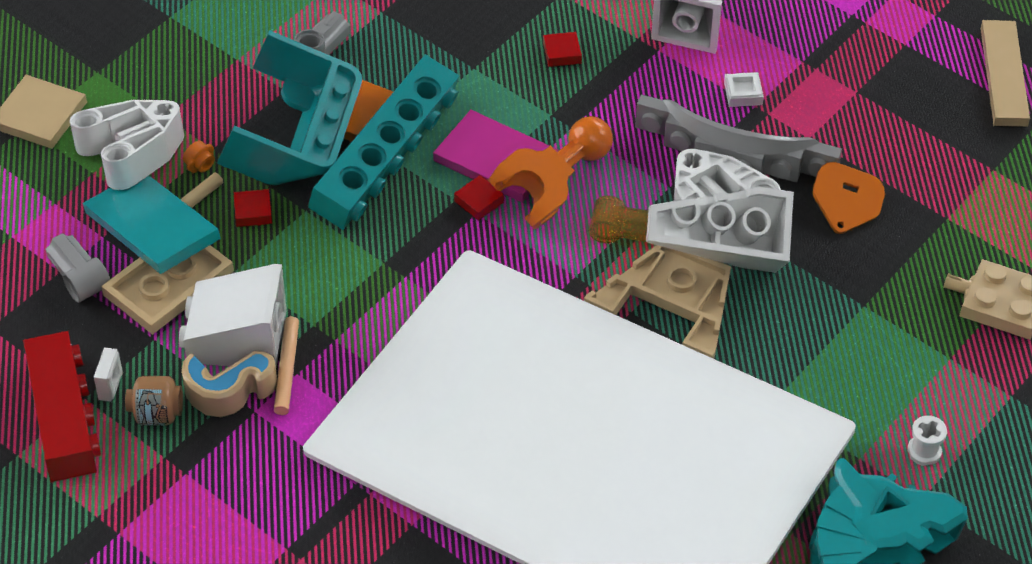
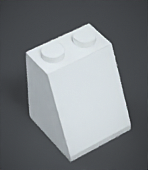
M654 0L651 39L716 54L722 0Z
M272 264L197 281L193 296H188L186 299L185 316L188 318L187 326L181 325L179 331V347L185 348L186 358L190 354H194L205 365L231 366L253 351H263L272 355L275 367H277L287 313L282 264Z

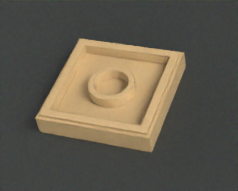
M25 75L0 107V131L53 149L70 126L71 116L81 111L86 105V94Z

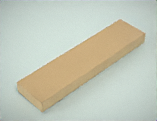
M982 20L981 36L993 126L1028 127L1030 115L1016 21Z

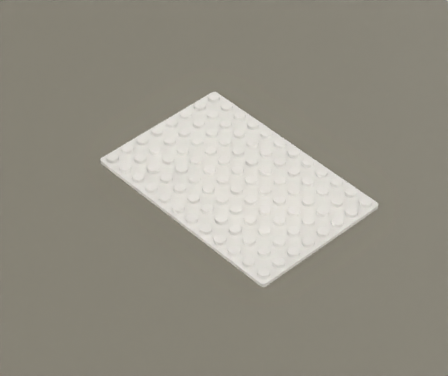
M468 250L463 252L303 445V451L306 457L520 564H769L854 435L856 425L845 417L474 251Z

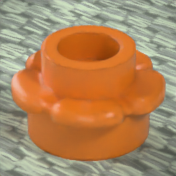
M201 140L192 143L186 149L182 158L183 162L187 165V170L192 173L197 171L203 173L209 170L215 161L214 147L211 144H205Z

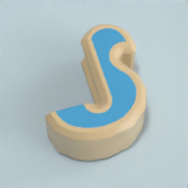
M253 351L215 376L209 373L207 368L194 354H190L183 361L181 373L187 399L193 407L209 416L224 417L235 414L244 407L250 393L255 392L259 399H265L275 391L277 386L274 358L269 353L263 351Z

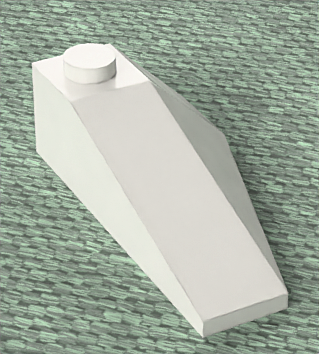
M753 187L727 194V192L710 197L689 198L650 205L646 242L740 268L776 273L790 262L794 192Z

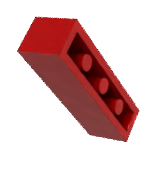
M68 331L23 340L50 482L97 473L94 457L102 455L97 433L89 435L88 427L94 426L95 420L91 403L83 404L82 397L89 396L85 373L77 374L76 368L83 366L79 344L71 345Z

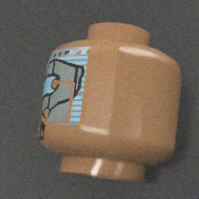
M140 376L136 379L133 389L126 390V411L133 412L134 419L139 425H170L174 422L176 416L182 415V386L176 385L171 376Z

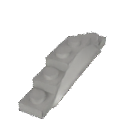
M641 94L637 102L635 127L664 135V146L678 151L699 149L732 156L762 174L794 182L798 181L800 173L816 177L819 169L824 164L829 162L840 163L842 148L820 143L814 138L775 136L734 128L695 114L669 99L661 100Z

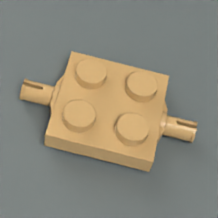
M984 259L981 260L976 274L969 280L948 273L943 288L964 294L960 317L1031 340L1032 275Z

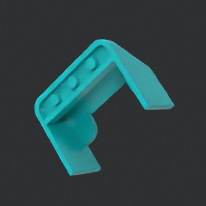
M269 30L255 60L253 69L284 81L281 89L282 99L290 107L302 111L292 144L288 148L234 125L217 164L266 184L279 185L325 174L335 163L362 84V75L355 66Z

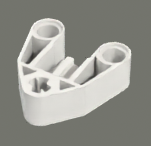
M129 100L78 111L70 118L76 152L82 156H94L101 153L106 183L108 187L115 190L131 188L170 161L184 139L180 107L176 102L169 100Z
M686 149L680 152L677 157L674 201L710 197L727 192V194L753 187L781 190L775 180L732 156L699 149Z

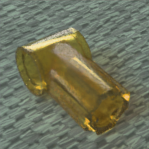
M614 196L599 197L594 205L588 229L589 235L597 242L606 244L614 243L619 238L646 242L648 210L626 207L622 200Z

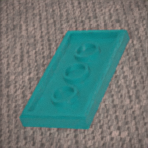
M149 175L131 188L124 190L108 188L82 203L87 215L159 274L166 272L221 239L216 226Z

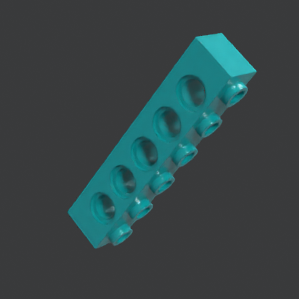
M425 54L314 186L308 208L342 230L345 229L351 220L357 222L367 208L368 204L366 201L371 196L377 198L386 184L385 178L388 174L395 175L404 163L405 157L403 156L406 152L410 151L413 153L417 149L423 138V131L425 129L431 131L441 116L440 110L443 107L449 109L459 93L455 89L459 75Z

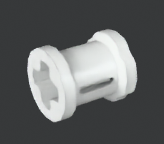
M922 416L914 421L912 426L913 438L909 441L907 451L910 459L916 464L922 466L933 465L941 458L942 448L940 445L947 436V427L937 417Z

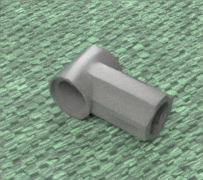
M333 11L330 15L327 14L312 29L302 30L297 33L294 41L329 55L351 33V25L344 19L342 14Z
M62 233L54 237L50 245L45 249L48 259L63 276L67 290L78 303L102 291L101 286L110 280V276L103 263L97 257L91 259L73 235L67 236Z

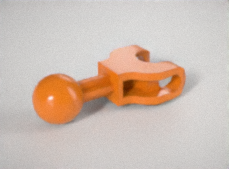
M588 116L576 121L569 131V143L558 152L551 145L543 151L529 148L517 149L496 167L488 181L497 191H502L512 185L521 186L527 190L533 198V208L525 216V220L533 229H538L553 218L558 212L559 207L567 200V181L575 171L572 167L581 159L586 161L599 160L610 151L613 143V134L611 128L604 120Z

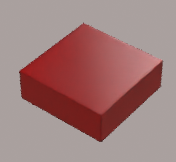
M576 32L543 35V46L548 67L582 64V53Z
M479 175L454 193V201L479 221L504 203V194L501 191H497L490 182Z
M269 189L233 192L236 227L272 224Z

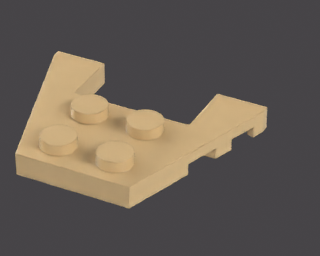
M656 245L633 261L632 267L623 274H615L606 280V286L597 292L592 290L586 294L584 301L617 315L629 296L634 295L688 319L695 324L682 342V345L714 359L731 266Z

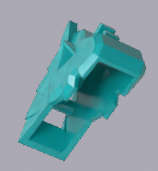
M840 458L836 462L834 476L830 478L828 484L829 498L823 506L816 528L810 539V564H922L925 562V559L920 551L925 549L933 554H937L958 539L968 519L967 506L949 493L917 490L911 484L908 488H904L895 483L897 476L892 473L888 477L859 474L846 459Z

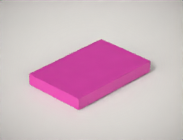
M470 109L433 152V161L471 179L481 175L488 181L496 167L517 149L529 148L543 151L549 145ZM514 185L501 191L503 194L522 203L530 194L521 186Z

